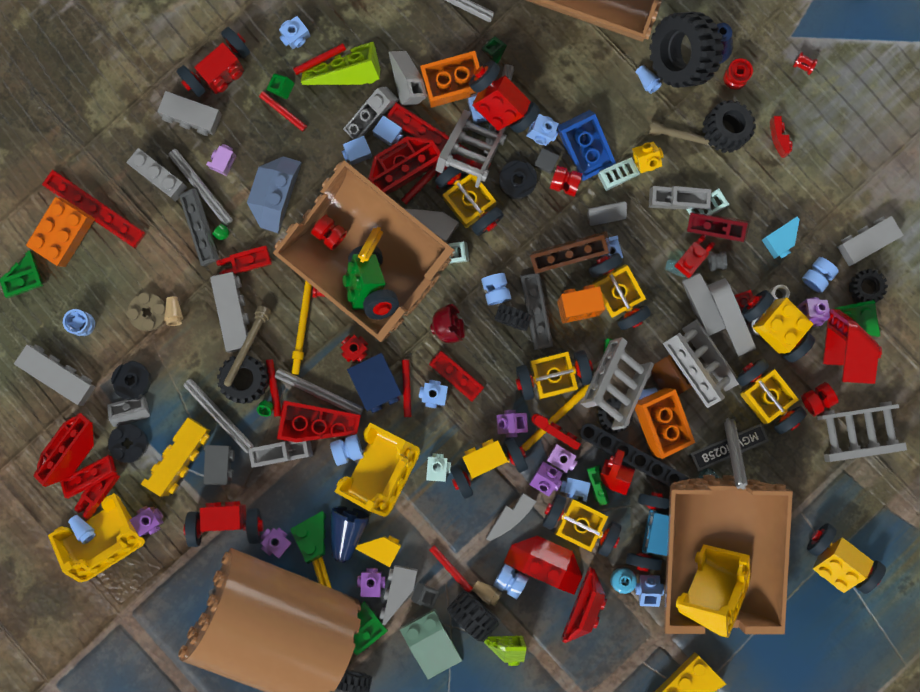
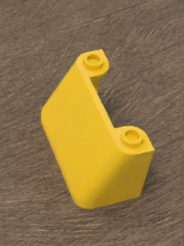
M369 423L363 432L364 441L368 443L363 452L364 458L359 460L351 477L345 476L338 481L335 493L372 513L386 517L392 511L419 458L420 448Z
M115 493L104 498L101 503L103 508L101 512L85 521L95 529L94 533L96 536L86 544L78 542L73 530L63 526L56 528L54 532L48 535L62 572L78 582L92 579L142 547L145 543L144 537H139L131 524V515L120 497Z
M703 544L701 551H698L695 557V563H698L697 573L688 594L683 593L681 596H678L676 608H678L679 613L719 636L728 638L749 587L751 576L750 555Z

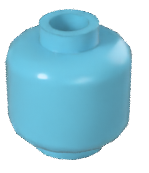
M621 567L613 571L610 582L614 590L627 594L635 589L637 578L633 571Z

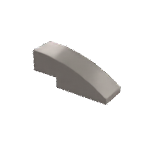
M653 186L649 191V208L710 209L711 189Z
M696 273L690 278L683 279L682 283L693 312L698 317L700 324L710 336L725 329L718 308L701 274Z
M311 440L297 443L284 441L248 449L252 468L313 456Z
M522 493L513 509L506 505L488 533L486 540L491 541L511 530L530 512L537 501Z

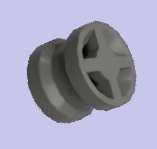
M721 251L719 254L709 252L708 265L710 271L727 269V255L725 251Z

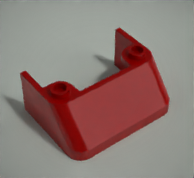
M830 309L823 364L844 365L842 382L875 384L878 358H881L882 355L881 346L848 315L839 309Z

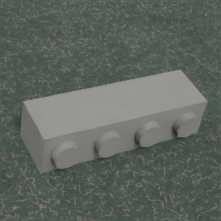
M233 272L212 276L210 279L226 352L240 351L249 333L247 328L249 324L248 314L244 313L243 310L245 299L243 295H240L239 288L242 287L240 277H236Z
M36 344L34 346L26 345L14 365L76 405L84 406L96 386L91 384L92 380L84 375L78 376L75 374L77 370L69 365H61L59 363L61 360L53 355L47 356L43 353L45 350Z

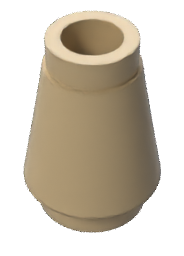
M167 297L164 321H166L168 326L181 325L183 315L178 297Z
M477 581L472 589L488 605L495 606L502 595V592L496 587Z

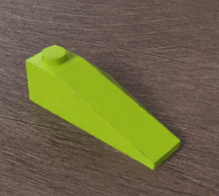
M374 42L350 49L351 53L344 57H341V55L335 56V59L329 64L321 63L302 72V85H363L376 82L380 79V66Z
M488 636L484 641L509 666H518L520 662L525 660L526 644L523 636Z

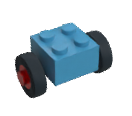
M654 492L651 495L639 494L638 503L646 505L652 510L648 514L642 544L643 553L627 554L626 563L637 566V570L648 572V569L657 571L661 569L662 560L653 558L649 553L667 556L669 515L659 514L656 511L669 510L670 499L663 498V494Z

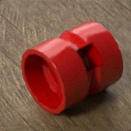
M742 58L732 61L723 76L725 85L733 90L743 88L753 74L751 63Z
M557 165L549 189L558 192L564 190L565 194L575 197L582 173L573 170L568 172L567 168Z
M326 214L316 223L311 234L319 240H324V244L331 250H334L346 237L347 231L340 225H335V221Z
M827 382L815 387V391L810 390L801 395L804 406L814 417L824 412L825 407L829 409L839 403L835 391Z

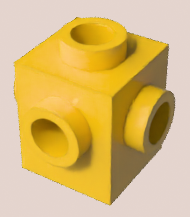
M654 141L632 148L634 163L640 173L662 167L661 159L664 158L662 149L658 148Z

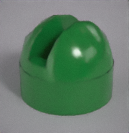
M221 223L212 235L219 240H224L228 238L229 230Z
M263 400L257 407L258 414L264 417L270 416L273 411L271 401Z

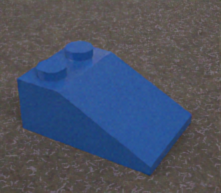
M588 110L558 125L557 131L577 172L582 173V181L616 164L594 112Z

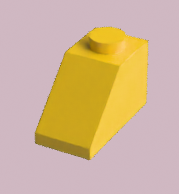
M389 535V537L383 536L358 544L355 549L390 567L402 545L399 544V539Z

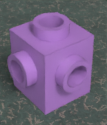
M818 297L806 299L797 306L813 323L814 327L823 325L830 318L828 300H820Z
M505 410L504 414L497 415L498 434H506V438L518 437L517 433L528 432L527 413Z
M543 461L529 485L550 496L553 490L557 492L562 484L560 478L563 473Z
M147 506L139 509L136 512L138 515L130 519L139 537L147 533L150 535L160 530L159 526L164 523L160 510L154 507L148 508Z
M279 527L277 530L274 528L269 530L267 528L260 537L262 539L260 543L263 545L261 549L269 556L273 553L278 558L291 545V542L285 538L287 534ZM276 538L277 543L272 545L271 540Z
M366 568V571H362L361 576H358L357 588H361L360 597L381 596V590L385 588L386 577L382 576V572H378V568ZM369 579L374 581V585L369 583Z

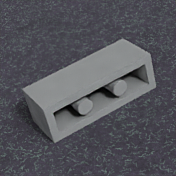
M165 91L157 111L162 120L168 123L178 122L180 123L179 126L189 130L192 127L197 129L198 133L208 136V133L215 135L222 116L218 109Z
M139 148L126 162L175 202L178 200L179 195L187 189L183 182Z
M883 216L874 221L875 226L869 228L867 225L858 230L859 235L854 238L850 235L841 240L843 244L837 248L848 266L857 263L904 236L892 216L887 219Z

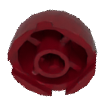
M454 304L439 308L434 313L432 324H430L433 335L436 334L437 338L445 343L459 342L465 337L464 322L462 318L458 319L457 313L460 312Z

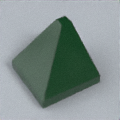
M494 36L481 49L497 64L507 45Z

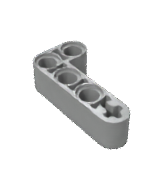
M726 278L707 285L738 357L756 350V346Z

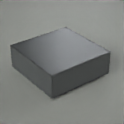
M542 148L534 166L551 174L559 155Z

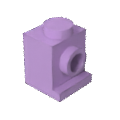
M222 144L212 153V162H207L206 165L211 170L227 176L236 155L231 147Z
M555 444L546 460L565 473L568 470L572 471L578 462L575 460L576 455L558 444ZM561 456H566L567 461L565 463L560 462Z

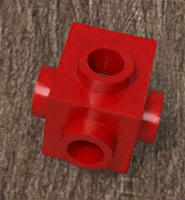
M349 335L341 342L343 344L340 347L343 350L341 355L348 362L352 360L354 363L357 361L360 363L368 356L367 352L369 350L366 348L368 343L361 336L357 338L355 335L352 337ZM352 345H357L355 352L350 350Z

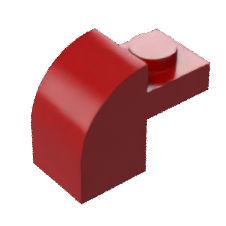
M617 450L615 457L611 456L610 460L605 459L600 477L607 488L626 495L635 469L621 465L625 452Z

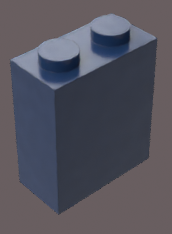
M382 353L347 369L367 412L375 413L383 409L381 405L388 402L392 405L400 401L399 397L402 396V393Z

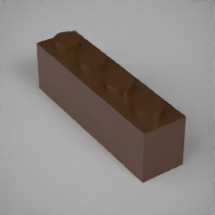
M607 231L534 251L530 258L535 274L609 254L612 248Z

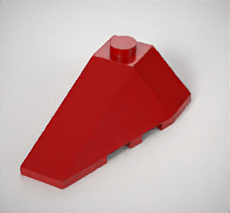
M283 401L277 439L297 443L357 434L361 415Z

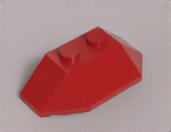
M406 136L374 156L368 180L385 194H389L431 169L438 162L441 152L433 140Z
M79 413L62 424L42 451L37 464V470L33 475L42 486L47 487L73 475L94 446L93 423L82 413Z
M538 535L512 544L504 560L505 564L574 595L582 579L573 551Z
M590 566L562 634L561 641L564 643L591 633L593 628L596 629L600 620L597 617L600 609L603 610L606 605L605 592L595 569Z

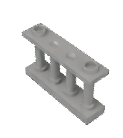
M464 109L438 158L435 171L443 173L445 167L452 166L476 176L475 187L478 188L481 181L485 182L488 177L489 171L487 169L499 145H504L507 137L504 134L506 127L501 129L498 134L473 124L469 120L471 112ZM464 131H473L493 139L495 142L493 145L466 135ZM465 142L487 151L489 154L487 157L460 147L458 143ZM452 154H459L481 163L483 166L480 170L453 159Z
M698 319L682 328L685 333L684 336L678 333L665 341L663 345L705 406L709 408L725 398L721 392L722 389L726 392L739 383L736 381L737 376ZM689 341H691V343L695 347V352H693V350L689 346ZM700 357H702L704 362L707 364L706 368H704V366L700 362ZM711 373H713V375L718 380L717 384L711 378Z
M623 337L610 340L581 402L586 408L599 406L615 419L611 426L613 430L626 428L629 425L632 413L654 366L652 362L640 365L625 352L628 341ZM620 358L636 371L633 380L618 368L617 364ZM613 374L629 387L626 395L611 384L610 380ZM606 390L622 402L619 411L603 400Z
M891 401L882 402L880 407L836 414L834 410L824 411L823 416H817L818 420L826 419L831 445L830 453L824 454L825 462L907 450L906 443H899V440H896L891 409L899 408V404L892 405ZM883 410L888 441H886L887 445L880 446L876 438L872 412ZM864 413L869 444H867L868 448L861 449L857 441L853 415ZM845 416L850 442L849 451H842L839 448L834 422L836 417Z

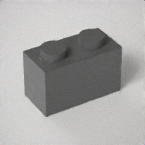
M205 445L204 484L230 485V482L233 481L234 470L231 469V461L234 462L235 451L232 450V446Z

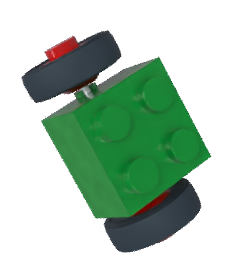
M362 245L355 248L348 256V270L346 275L343 276V286L346 287L347 298L351 302L353 309H364L366 315L371 319H384L395 313L399 308V301L393 291L383 290L386 283L380 268L383 263L381 250L376 246L369 261L362 263L360 262L361 259L358 258V254L363 247Z

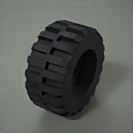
M673 13L663 18L661 23H658L656 26V32L652 34V44L649 47V50H651L650 61H653L652 67L654 71L658 72L657 76L665 84L676 88L698 86L711 80L715 75L714 72L718 71L720 67L719 62L723 58V55H721L722 50H724V44H721V39L723 38L721 33H718L719 28L716 23H712L713 20L709 16H705L704 13ZM685 35L691 44V57L688 64L684 62L681 54V43Z

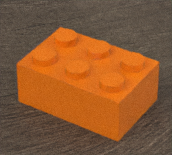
M475 51L420 66L431 108L469 98L476 93L469 86L470 79L476 70L480 68Z
M55 197L26 246L56 266L66 267L95 218L67 200Z
M595 285L584 286L581 291H576L575 289L565 290L557 301L562 324L597 317L605 310L601 288L595 287Z
M663 388L638 400L635 411L652 456L663 459L695 443L676 389Z

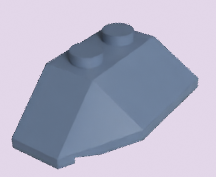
M283 156L258 167L247 204L260 228L279 234L302 162Z

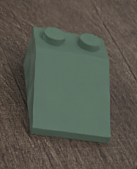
M435 608L401 626L400 631L427 679L462 661Z

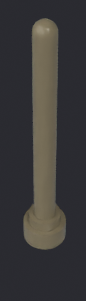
M652 120L650 123L649 135L665 134L709 145V140H705L704 136L664 127L663 124H660V121Z
M257 307L254 313L256 320L224 381L225 386L229 387L232 385L262 323L269 320L272 312L267 307Z

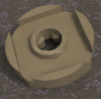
M141 293L130 302L127 317L131 324L139 330L152 331L159 329L165 323V302L154 294ZM150 307L152 315L144 317L143 310Z

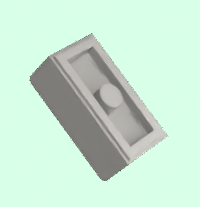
M624 201L589 208L587 212L589 225L594 226L626 219L627 203Z
M145 395L140 400L125 399L107 405L109 421L113 427L150 417Z

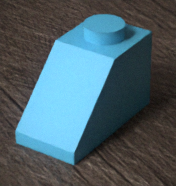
M798 216L762 239V242L774 259L778 256L781 259L791 253L790 248L795 246L800 220Z

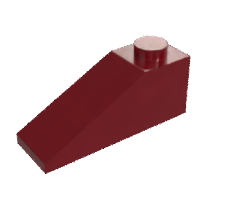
M691 212L687 232L745 242L750 221Z

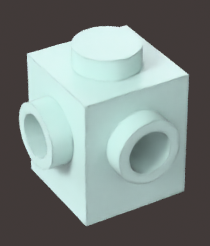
M432 453V457H428L426 480L446 482V474H450L451 462H447L448 458H444V454Z

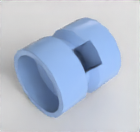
M818 257L812 265V270L809 269L805 273L802 281L812 290L822 293L829 285L828 281H832L839 270L827 259Z
M498 273L481 279L483 289L487 291L485 294L487 305L500 304L511 300L510 291L505 287L507 285L505 273Z
M72 309L64 315L63 326L67 332L78 336H87L93 332L95 320L87 312Z
M357 434L346 437L345 441L339 439L330 442L333 458L337 466L348 463L349 459L355 461L364 458Z
M504 564L493 586L501 591L507 590V594L517 600L529 577L520 572L515 573L514 568Z

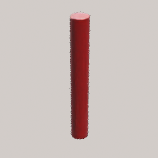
M342 43L293 68V70L298 75L345 51L346 48Z
M261 92L259 97L302 132L305 131L307 128L306 124L267 93Z
M437 163L401 199L406 205L438 173V171H435Z
M273 359L266 360L274 417H279L281 406L275 378Z
M402 360L404 417H412L410 360Z
M433 545L429 551L465 591L470 592L473 587L441 551Z

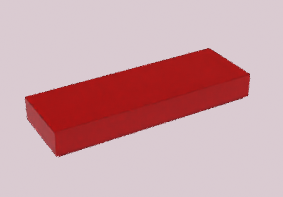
M442 350L429 363L430 367L471 402L485 388Z
M107 455L73 473L70 478L60 481L64 497L69 499L117 474L112 456Z

